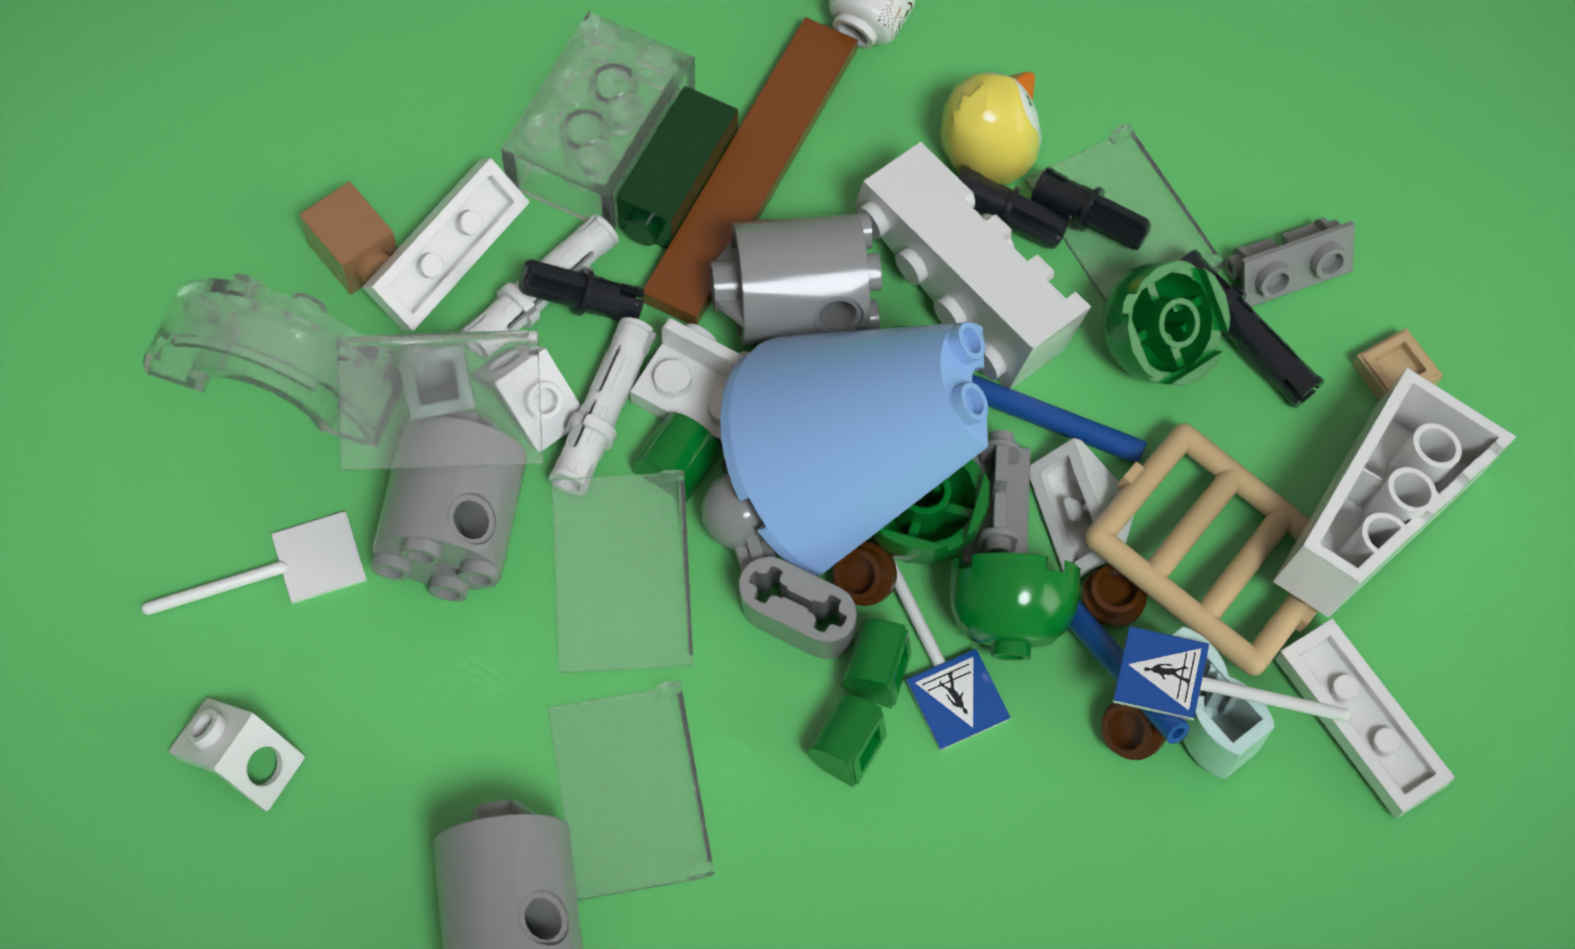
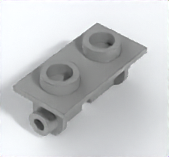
M1322 217L1316 219L1312 224L1283 233V245L1278 246L1272 238L1246 247H1236L1233 249L1232 255L1224 260L1226 272L1231 280L1241 278L1242 290L1247 295L1245 301L1251 307L1352 272L1355 224L1352 221L1340 224L1336 219L1328 221Z
M992 431L989 434L988 447L973 458L980 466L983 476L985 472L989 480V506L986 518L975 539L963 550L962 563H971L972 554L1005 552L1027 554L1031 448H1020V445L1014 441V434L1010 431Z

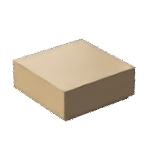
M1407 328L1358 354L1352 364L1379 401L1406 368H1409L1436 386L1443 377L1442 373Z

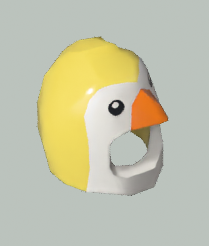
M985 72L972 75L956 85L943 106L940 132L941 147L959 176L966 165L999 184H1010L1024 176L1036 162L1042 142L1038 114L1033 103L1034 72H1021L1010 76L996 72Z

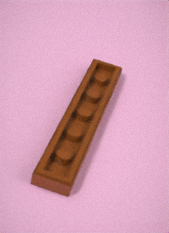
M807 17L804 18L645 285L644 296L642 297L644 304L686 323L698 325L712 301L710 261H716L730 243L732 222L760 219L856 54L858 39Z

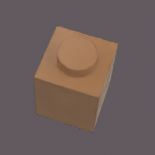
M350 181L299 214L309 247L350 295L361 289L397 250L393 231Z

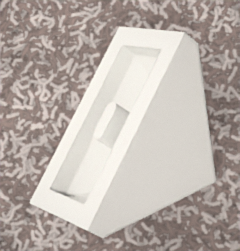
M1073 438L1031 464L1030 480L1063 572L1064 560L1081 568V578L1107 563L1086 545L1085 533L1121 490L1116 487L1119 481L1084 442ZM1133 517L1117 535L1124 543L1127 541Z

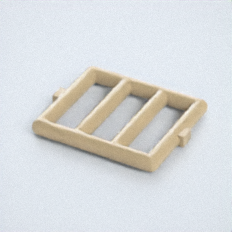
M1180 423L1176 425L1143 465L1137 461L1116 486L1121 491L1085 533L1086 545L1188 628L1208 640L1218 652L1247 675L1257 676L1262 674L1296 629L1298 632H1301L1318 612L1289 593L1252 643H1249L1220 619L1284 535L1287 533L1297 541L1309 518L1190 424ZM1186 453L1214 475L1215 478L1147 561L1119 539L1117 535ZM1236 493L1266 518L1198 602L1168 577Z

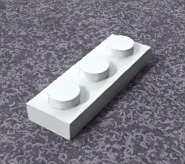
M492 158L480 159L362 288L402 331H414L530 201Z
M1333 618L1280 651L1275 660L1304 699L1346 708L1350 711L1351 717L1346 722L1318 717L1396 820L1447 787L1454 780V775Z

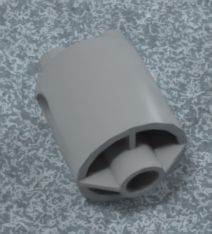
M860 212L732 222L730 243L716 261H710V285L714 312L723 311L737 323L739 340L742 347L756 346L764 341L780 336L880 329L876 299L870 300V291H877L882 288V270L879 253H867V249L872 248L873 240L870 213Z
M462 411L446 414L444 417H431L407 422L400 431L372 546L374 554L371 566L372 571L383 578L391 580L410 579L429 585L428 591L431 595L447 601H464L467 599L468 590L495 587L502 578L527 464L526 450L515 439L497 430L489 419L471 412Z
M501 800L481 804L471 810L472 821L455 825L440 832L433 839L442 949H583L568 822L554 816L539 815L528 809L525 803L520 801Z

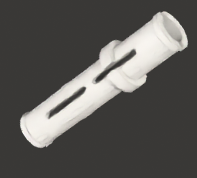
M593 213L575 232L563 240L540 262L580 272L584 267L590 268L602 255L619 243V238L608 221L602 216H596ZM519 280L515 284L507 282L497 291L498 299L482 314L460 330L462 339L478 357L488 360L503 343L522 327L531 328L540 319L539 312L547 306L549 301L524 295L518 288Z
M623 317L619 320L612 342L598 368L584 404H582L579 413L572 414L566 426L568 437L565 446L548 478L549 481H553L552 484L565 493L575 496L586 495L593 473L603 452L611 449L617 436V432L614 429L616 421L627 401L643 360L656 337V333L652 332L653 328L644 321L632 317Z

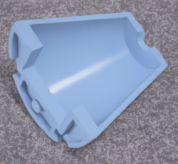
M971 322L775 337L756 345L757 347L752 352L738 360L727 379L722 397L720 414L722 448L727 470L739 501L747 498L750 499L757 514L764 523L757 531L779 556L815 576L826 572L988 447V402L981 388L972 382L973 372L985 368L983 326Z

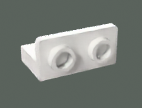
M668 318L661 328V346L630 391L631 403L663 420L671 412L680 413L694 419L712 433L720 445V450L723 451L720 429L723 392L735 364L740 358L748 355L750 352L742 351L737 353L718 343L716 338L705 328L693 323L683 325L674 319Z

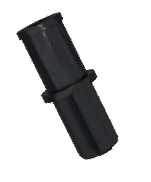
M964 166L959 179L973 192L975 198V207L973 209L980 215L985 213L996 214L1013 231L1049 249H1055L1060 244L1068 228L1066 217L1020 195V187L1015 186L1012 190L970 169V167Z
M1047 167L1042 172L1033 189L1032 201L1076 223V229L1080 232L1090 228L1132 250H1138L1150 232L1151 224L1146 217L1104 197L1105 189L1096 187L1093 190L1067 178V176L1055 171L1051 167Z
M531 259L524 263L519 276L518 288L524 295L568 306L571 313L576 316H581L586 312L619 321L623 317L639 319L642 312L644 300L639 298L644 296L643 288L595 276L593 269L584 267L580 272Z

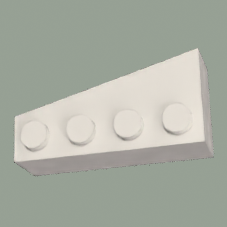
M919 142L863 181L855 204L857 213H870L872 237L876 239L882 238L896 255L897 267L905 279L915 286L919 284L933 300L935 313L942 324L971 322L983 326L985 368L981 369L984 375L991 380L998 379L1002 386L1012 389L1064 351L1091 306L1077 292L1065 298L1049 282L1054 278L1055 271L1039 255L1027 261L1014 248L1011 238L1012 229L996 214L985 213L981 216L973 209L975 207L973 192L922 142Z
M1406 368L1375 406L1273 582L1329 618L1474 483L1514 441L1516 436L1409 368Z

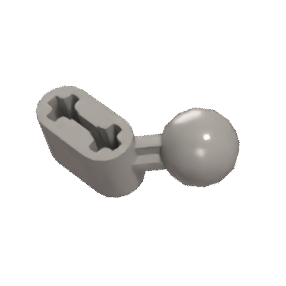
M729 473L716 479L705 492L702 501V523L711 538L722 546L735 551L742 572L739 580L742 612L747 621L756 628L814 657L833 659L847 653L854 644L857 630L856 605L851 596L840 587L779 559L776 552L757 531L764 523L757 514L750 499L747 498L739 501ZM772 585L780 587L781 598L772 595L766 603L758 601L757 590L767 593ZM829 613L838 616V626L831 624L825 632L816 629V619L824 621Z

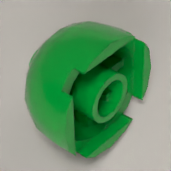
M1162 259L1132 268L1112 288L1104 304L1102 318L1105 344L1121 368L1134 377L1146 382L1178 386L1202 379L1218 363L1223 351L1215 350L1220 342L1221 331L1229 332L1230 326L1227 297L1215 275L1205 268H1196L1191 263H1188V261Z
M973 459L871 536L872 540L887 554L905 563L931 565L954 558L972 543L986 518L990 488L986 473L984 472L983 476L980 466Z
M1024 553L972 554L971 568H964L959 558L951 560L948 591L950 611L958 628L971 640L991 646L992 658L1008 661L1031 659V648L1053 644L1065 634L1076 615L1080 595L1081 568L1072 562L1064 560V573L1048 570V556Z

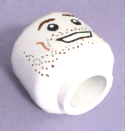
M915 0L829 1L830 14L834 18V29L858 39L857 47L870 49L873 45H886L895 39L915 6Z

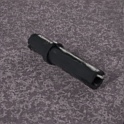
M1197 249L1192 250L1180 259L1188 261V263H1191L1196 268L1207 269L1215 275L1224 290L1229 307L1230 326L1229 332H1222L1280 390L1294 408L1306 402L1316 392L1314 388L1318 389L1323 385L1324 379L1318 376L1245 301L1246 293L1238 285L1231 287L1201 256Z

